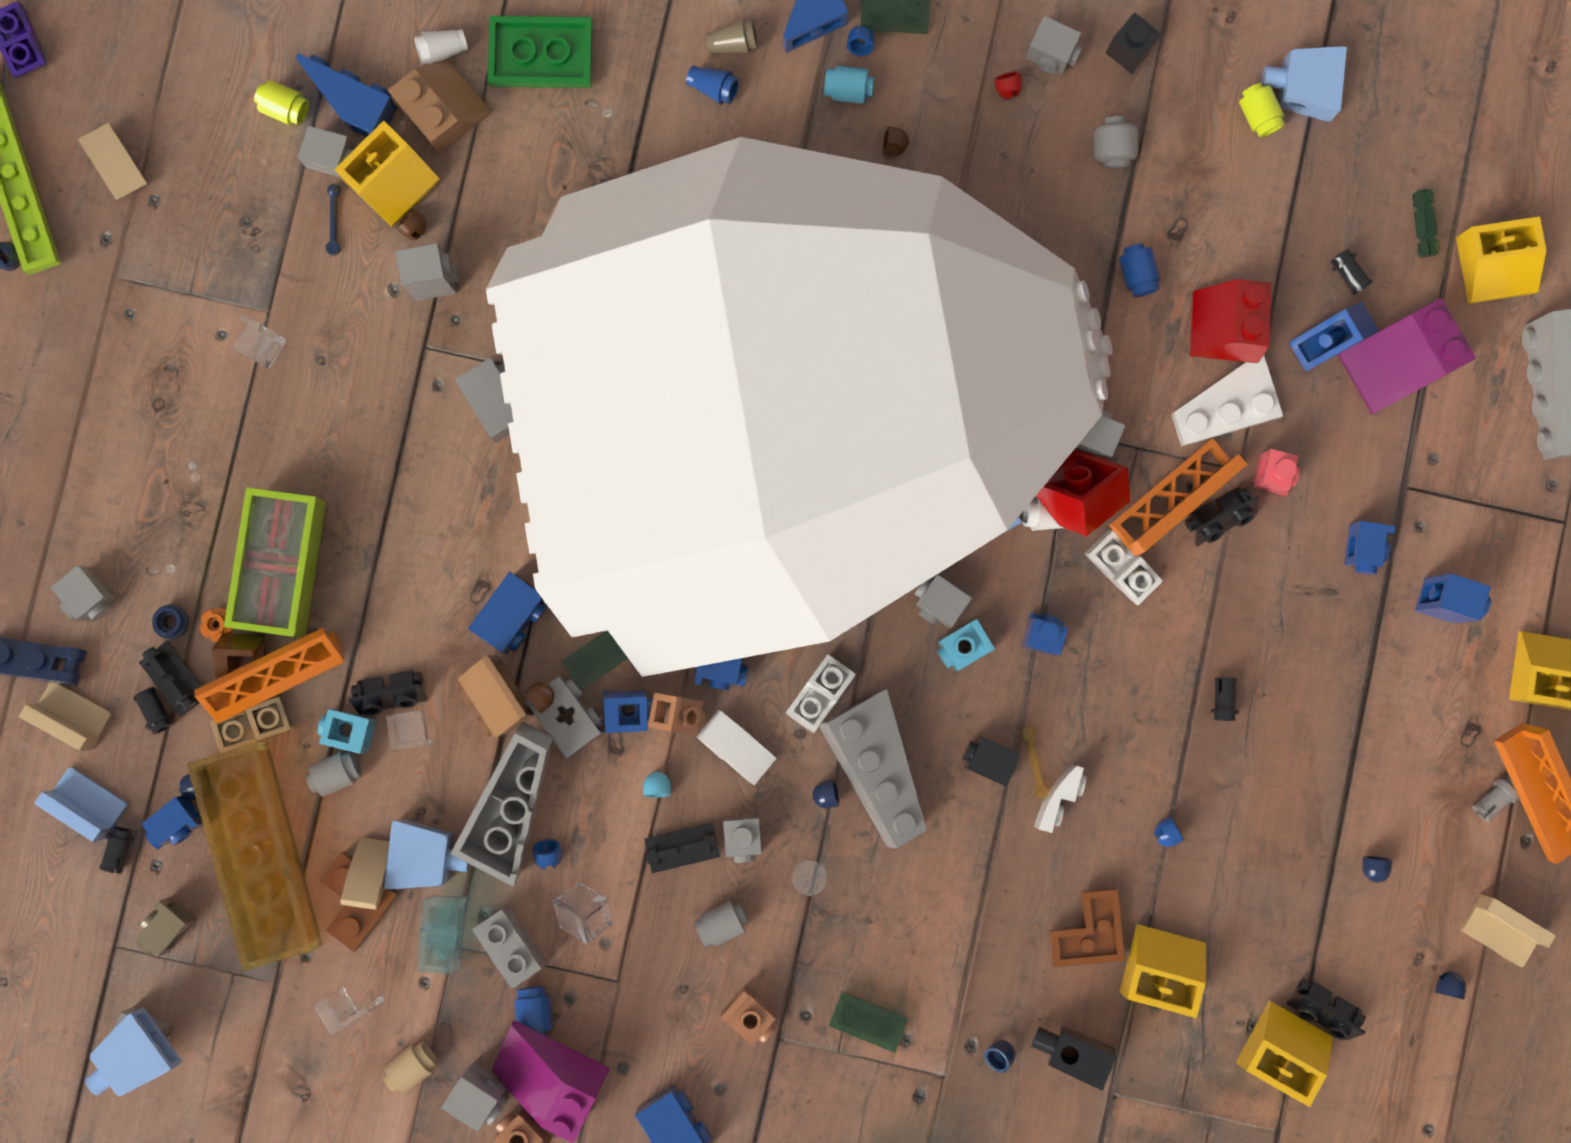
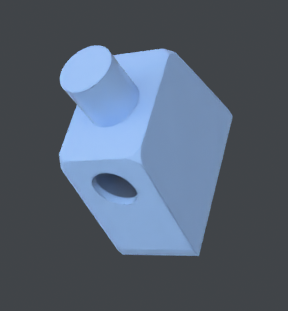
M1347 47L1290 50L1283 59L1281 67H1264L1261 84L1263 87L1270 85L1271 88L1279 89L1278 102L1281 109L1331 122L1341 111Z
M397 819L392 821L384 889L442 886L448 883L450 870L468 872L470 864L450 854L453 850V833L410 820Z
M142 1007L128 1014L90 1054V1059L97 1070L85 1078V1084L89 1091L96 1096L111 1087L114 1093L121 1097L167 1073L183 1061L146 1009Z

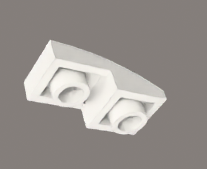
M1108 529L1084 553L1136 605H1139L1163 582L1141 556L1135 557L1113 530Z
M827 654L785 714L814 734L819 724L822 723L856 674Z
M720 710L717 711L697 735V738L720 759L726 761L752 785L758 782L777 759Z
M1071 765L1055 781L1038 812L1034 825L1035 828L1053 833L1054 826H1060L1064 813V806L1060 805L1061 799L1075 802L1077 795L1082 796L1087 776L1082 775L1083 767Z

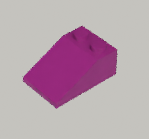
M1442 298L1338 354L1371 415L1477 359Z
M515 1020L510 1026L492 1067V1072L541 1128L571 1143L575 1142L610 1070L609 1067Z

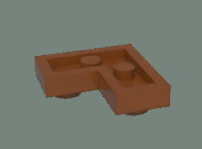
M345 851L340 853L320 880V882L340 897L353 858ZM385 889L376 910L345 905L326 931L351 951L355 952L400 893L394 889Z
M1118 889L1080 891L1084 927L1049 930L1052 965L1054 967L1125 961Z

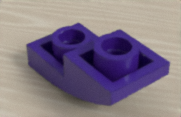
M18 1L0 8V51L14 78L47 65L34 28L22 3Z

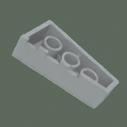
M1571 309L1552 311L1523 326L1522 345L1527 350L1529 361L1527 379L1532 384L1534 394L1532 413L1537 418L1539 428L1537 447L1542 452L1543 461L1571 458Z
M887 688L872 693L819 724L822 733L887 847L899 848L927 831Z
M522 721L451 851V855L513 887L515 886L522 871L554 740L553 737Z

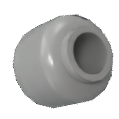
M1126 117L1105 118L1104 125L1094 129V158L1097 162L1103 163V168L1129 167L1130 161L1137 158L1138 129L1136 125L1126 123Z

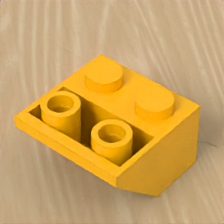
M385 121L334 169L344 182L391 228L441 181L418 154Z
M1540 216L1474 226L1456 237L1468 304L1531 295L1539 292L1547 251Z
M1519 631L1509 700L1571 711V639Z
M1136 924L1119 993L1128 1000L1197 1018L1206 985V943Z
M1269 1000L1236 1063L1250 1074L1304 1105L1311 1107L1327 1077L1333 1036Z

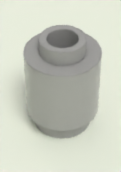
M351 751L345 754L339 752L309 765V773L305 775V778L313 794L318 792L321 797H325L355 784V780L362 777V772L355 755Z
M730 900L701 914V919L695 921L694 925L703 945L707 948L711 945L717 947L746 933L744 925L748 924L749 920L742 905L734 906Z

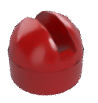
M1020 71L1004 73L993 79L996 91L1003 99L1009 100L1012 98V95L1017 97L1023 89Z

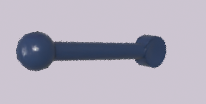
M331 184L327 188V193L330 196V241L326 244V251L333 256L338 255L341 251V247L337 243V197L340 195L341 190L336 184Z

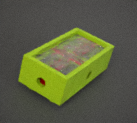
M246 487L224 627L299 638L306 636L327 501L314 496Z

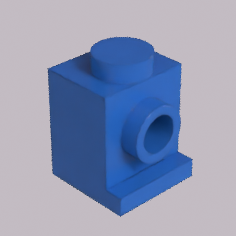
M1366 521L1350 524L1344 565L1356 567V573L1377 575V569L1383 567V563L1387 561L1390 554V543L1387 541V535L1395 533L1396 526Z
M1030 613L1022 647L1054 656L1061 655L1068 627L1064 626L1065 622L1061 621L1060 618L1046 614Z
M743 658L697 666L694 684L703 685V680L708 679L710 680L709 687L729 690L730 684L745 686L748 666L742 665Z
M603 690L605 733L648 731L647 720L650 717L653 699H647L645 690L615 692ZM633 704L635 708L631 713H625L622 710V706Z
M178 796L174 797L145 820L142 826L147 831L145 836L149 843L156 849H160L170 843L176 846L192 834L189 828L203 827L208 822L191 800Z

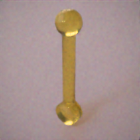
M1027 726L1022 730V737L1027 740L1036 782L1034 794L1037 798L1043 799L1047 796L1048 790L1043 785L1034 743L1036 730L1031 726Z

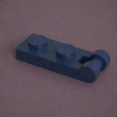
M0 638V675L78 686L81 677L78 674L80 663L85 662L87 651L73 647H58ZM60 660H65L63 671H57Z

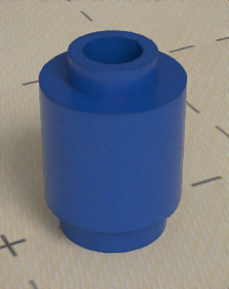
M1143 243L1125 248L1123 250L1124 255L1119 257V262L1127 290L1132 291L1134 298L1146 296L1160 290L1158 282L1161 281L1153 249L1151 247L1145 248Z
M545 986L518 989L517 999H514L516 1021L546 1036V1031L552 1030L553 1025L550 995L546 994Z

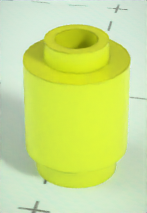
M273 80L260 84L254 96V102L257 103V110L260 113L288 125L293 123L298 126L301 125L309 111L310 102L308 99L303 98L302 93Z
M1258 83L1242 92L1244 97L1239 101V105L1252 132H1257L1259 138L1266 137L1285 126L1282 119L1285 115L1270 85L1263 87L1261 83Z

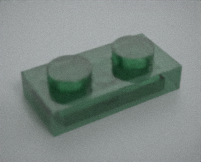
M861 0L860 27L867 26L872 31L927 34L930 0Z
M606 630L561 662L578 688L583 690L628 660V657L609 631Z
M841 990L830 1018L829 1026L895 1053L908 1018Z

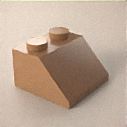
M448 59L414 68L388 89V92L399 108L438 155L492 113Z
M486 655L458 678L462 685L458 689L461 697L469 707L474 704L481 715L477 720L488 736L493 734L495 738H502L520 726L522 721L526 722L535 716L525 702L527 699L498 656Z

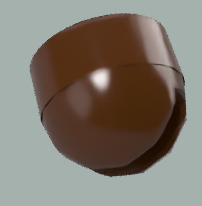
M887 126L883 138V154L900 155L907 149L909 137L904 130Z
M414 209L396 228L406 238L416 240L426 233L427 222Z
M536 683L523 692L541 714L554 702V692L546 683Z

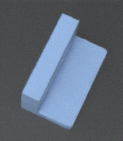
M73 767L66 770L54 790L42 791L34 803L92 842L107 839L105 838L106 833L110 832L111 827L116 825L128 807V803Z

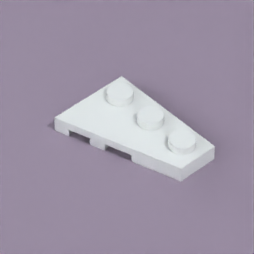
M1263 355L1259 363L1245 362L1172 413L1171 416L1181 447L1279 419L1283 417V413L1265 356Z

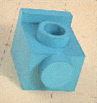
M975 619L938 641L941 649L937 650V653L947 669L953 666L955 671H959L995 650L978 620ZM961 640H966L970 644V651L966 654L958 650V644Z
M328 709L327 715L323 714L319 721L317 730L318 735H321L319 744L359 754L368 753L377 719L337 709ZM347 723L352 726L349 737L345 736L342 732L343 726Z

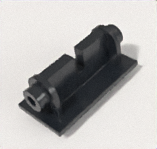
M1237 487L1216 499V503L1221 509L1217 512L1212 504L1208 503L1188 515L1189 518L1185 519L1184 522L1190 532L1196 530V546L1206 541L1208 543L1215 542L1230 528L1236 525L1239 527L1251 522L1257 514L1259 498L1257 496L1252 498L1250 491L1246 487L1242 489Z
M168 641L164 642L157 649L151 647L142 653L144 659L139 662L180 717L200 703L195 698L194 690L202 687V685Z
M412 669L390 674V687H385L382 676L359 680L357 685L351 686L352 698H349V702L359 715L369 716L380 714L383 710L390 708L414 707L419 702L428 701L427 696L420 687L423 685L422 673L414 672Z
M713 822L644 839L647 849L645 850L646 858L652 873L721 857Z
M1302 979L1296 988L1300 995L1286 1002V1004L1297 1010V1014L1300 1017L1309 1021H1316L1326 1027L1328 1033L1335 1038L1350 1040L1365 1034V1030L1360 1028L1366 1019V1016L1361 1014L1362 1010L1339 996L1335 998L1332 1006L1328 1003L1333 992L1312 979L1308 981Z

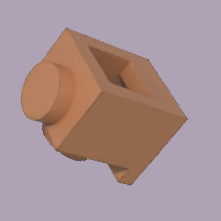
M654 693L648 728L697 736L698 728L703 726L706 718L705 712L702 709L703 701ZM669 702L671 707L668 723H664L667 703Z
M746 986L739 991L722 1010L720 1019L729 1024L751 1046L757 1040L763 1044L776 1029V1026L772 1024L776 1020V1014ZM752 1014L756 1016L758 1020L756 1025L747 1026L745 1024L744 1018L747 1015Z
M523 1108L515 1116L509 1112L495 1126L498 1133L493 1139L495 1143H516L512 1137L520 1135L523 1137L524 1143H550L552 1140Z

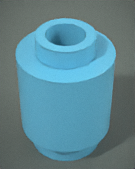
M836 65L835 69L827 68L824 96L832 97L833 101L865 104L866 97H873L875 77L869 76V69L838 65Z

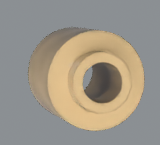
M423 1041L417 1045L411 1044L384 1065L386 1074L383 1075V1080L392 1092L396 1093L399 1091L402 1094H406L433 1073V1068L438 1065L437 1057Z

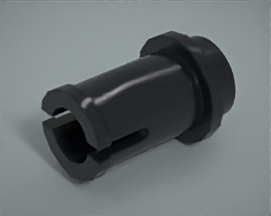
M1347 249L1330 261L1334 266L1331 269L1333 272L1338 271L1351 289L1352 294L1355 295L1369 286L1372 280L1368 278L1356 261V253L1352 254Z
M1214 678L1215 707L1211 709V713H1214V720L1236 721V714H1239V710H1236L1237 679Z
M154 687L145 689L133 697L147 722L145 725L147 730H151L153 734H158L173 725L171 722L173 716L171 713L166 712Z
M113 826L110 832L106 833L105 838L108 841L99 866L100 870L114 873V870H116L115 873L117 874L123 872L129 844L134 843L135 840L132 837V830Z

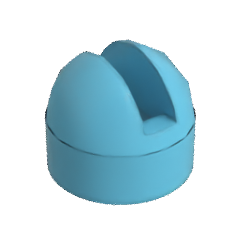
M653 772L645 778L643 797L659 798L671 796V782L664 773Z

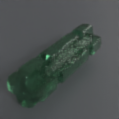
M1422 189L1413 193L1412 199L1413 207L1417 208V211L1414 212L1416 236L1421 242L1417 244L1418 255L1426 258L1439 254L1440 247L1439 240L1435 239V236L1438 235L1436 210L1431 205L1435 203L1434 192L1431 189Z

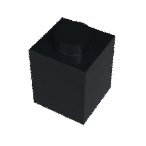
M1134 12L1113 37L1106 54L1132 74L1153 49L1161 33Z
M978 736L976 742L970 740L962 759L967 761L965 769L1007 787L1021 754Z

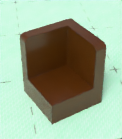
M222 633L212 648L215 680L266 656L265 636Z

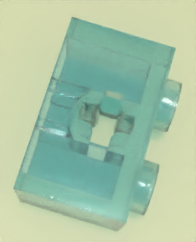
M430 895L423 899L417 972L454 974L461 968L466 897Z

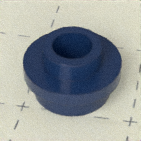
M172 604L160 607L154 613L152 619L154 631L164 639L179 638L186 632L189 624L188 615L185 610ZM170 616L176 618V625L173 628H169L167 625V619Z

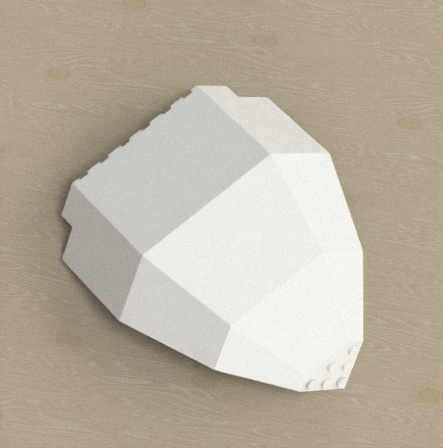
M739 137L562 196L542 236L508 247L486 288L488 304L495 305L497 322L492 324L496 354H503L506 371L500 373L504 403L511 404L514 422L508 423L512 451L515 454L519 453L522 472L516 473L521 503L528 504L530 522L525 523L529 554L536 553L539 573L533 574L535 589L571 637L608 630L642 677L833 640L1007 531L1101 418L1104 400L1108 399L1106 378L1110 377L1108 356L1113 353L1111 340L1108 335L1103 336L1100 329L1101 319L1097 308H1091L1087 284L1084 280H1079L1074 267L942 176L750 138Z

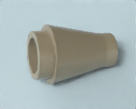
M742 19L714 32L706 33L710 54H750L751 50L758 49L757 33L753 21L745 22Z

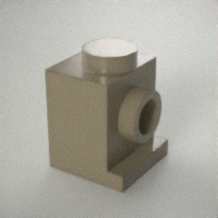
M171 897L159 900L154 905L157 910L151 912L140 925L143 931L136 938L138 940L137 946L150 956L155 955L159 957L169 953L197 920Z

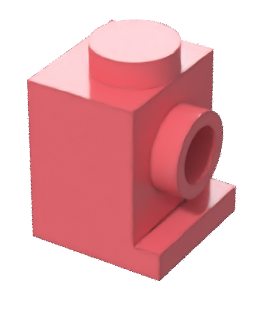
M1274 449L1260 454L1252 488L1287 496L1291 486L1294 487L1300 475V467L1296 466L1299 456Z

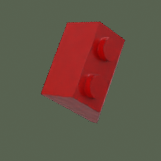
M1235 279L1194 290L1191 302L1189 356L1259 363L1270 347L1271 283Z
M1074 449L1036 497L1059 526L1087 537L1131 502L1128 467Z

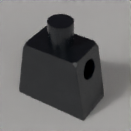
M1063 1026L1058 1035L1038 1027L1031 1047L1050 1055L1048 1060L1050 1067L1102 1091L1116 1059L1114 1047ZM1067 1046H1071L1078 1053L1074 1057H1067L1062 1053V1050Z

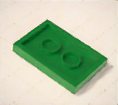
M489 16L487 78L489 87L592 88V17Z

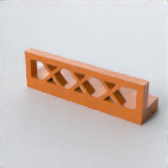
M1211 438L1111 522L1109 527L1136 557L1146 552L1248 464L1239 454L1230 459L1215 440ZM1208 450L1222 465L1215 472L1200 471L1201 456ZM1194 463V470L1187 469ZM1177 476H1193V490L1190 493L1175 492ZM1200 477H1207L1202 483H1200ZM1169 484V491H1162ZM1152 497H1168V510L1164 515L1150 513ZM1175 498L1182 499L1175 505ZM1144 505L1143 513L1136 512L1139 508H1141ZM1129 517L1143 519L1142 534L1136 539H1133L1121 525ZM1150 519H1152V520H1157L1155 523H1153V524L1149 527V520H1150Z
M321 628L194 690L195 698L218 724L345 662L341 640L334 631L328 634L324 628Z
M1521 723L1495 739L1494 743L1547 860L1558 864L1571 855V778L1549 729Z

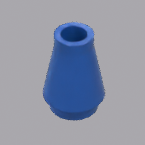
M693 65L688 71L686 84L720 105L724 102L731 104L739 89V78L733 76L732 71L700 68Z

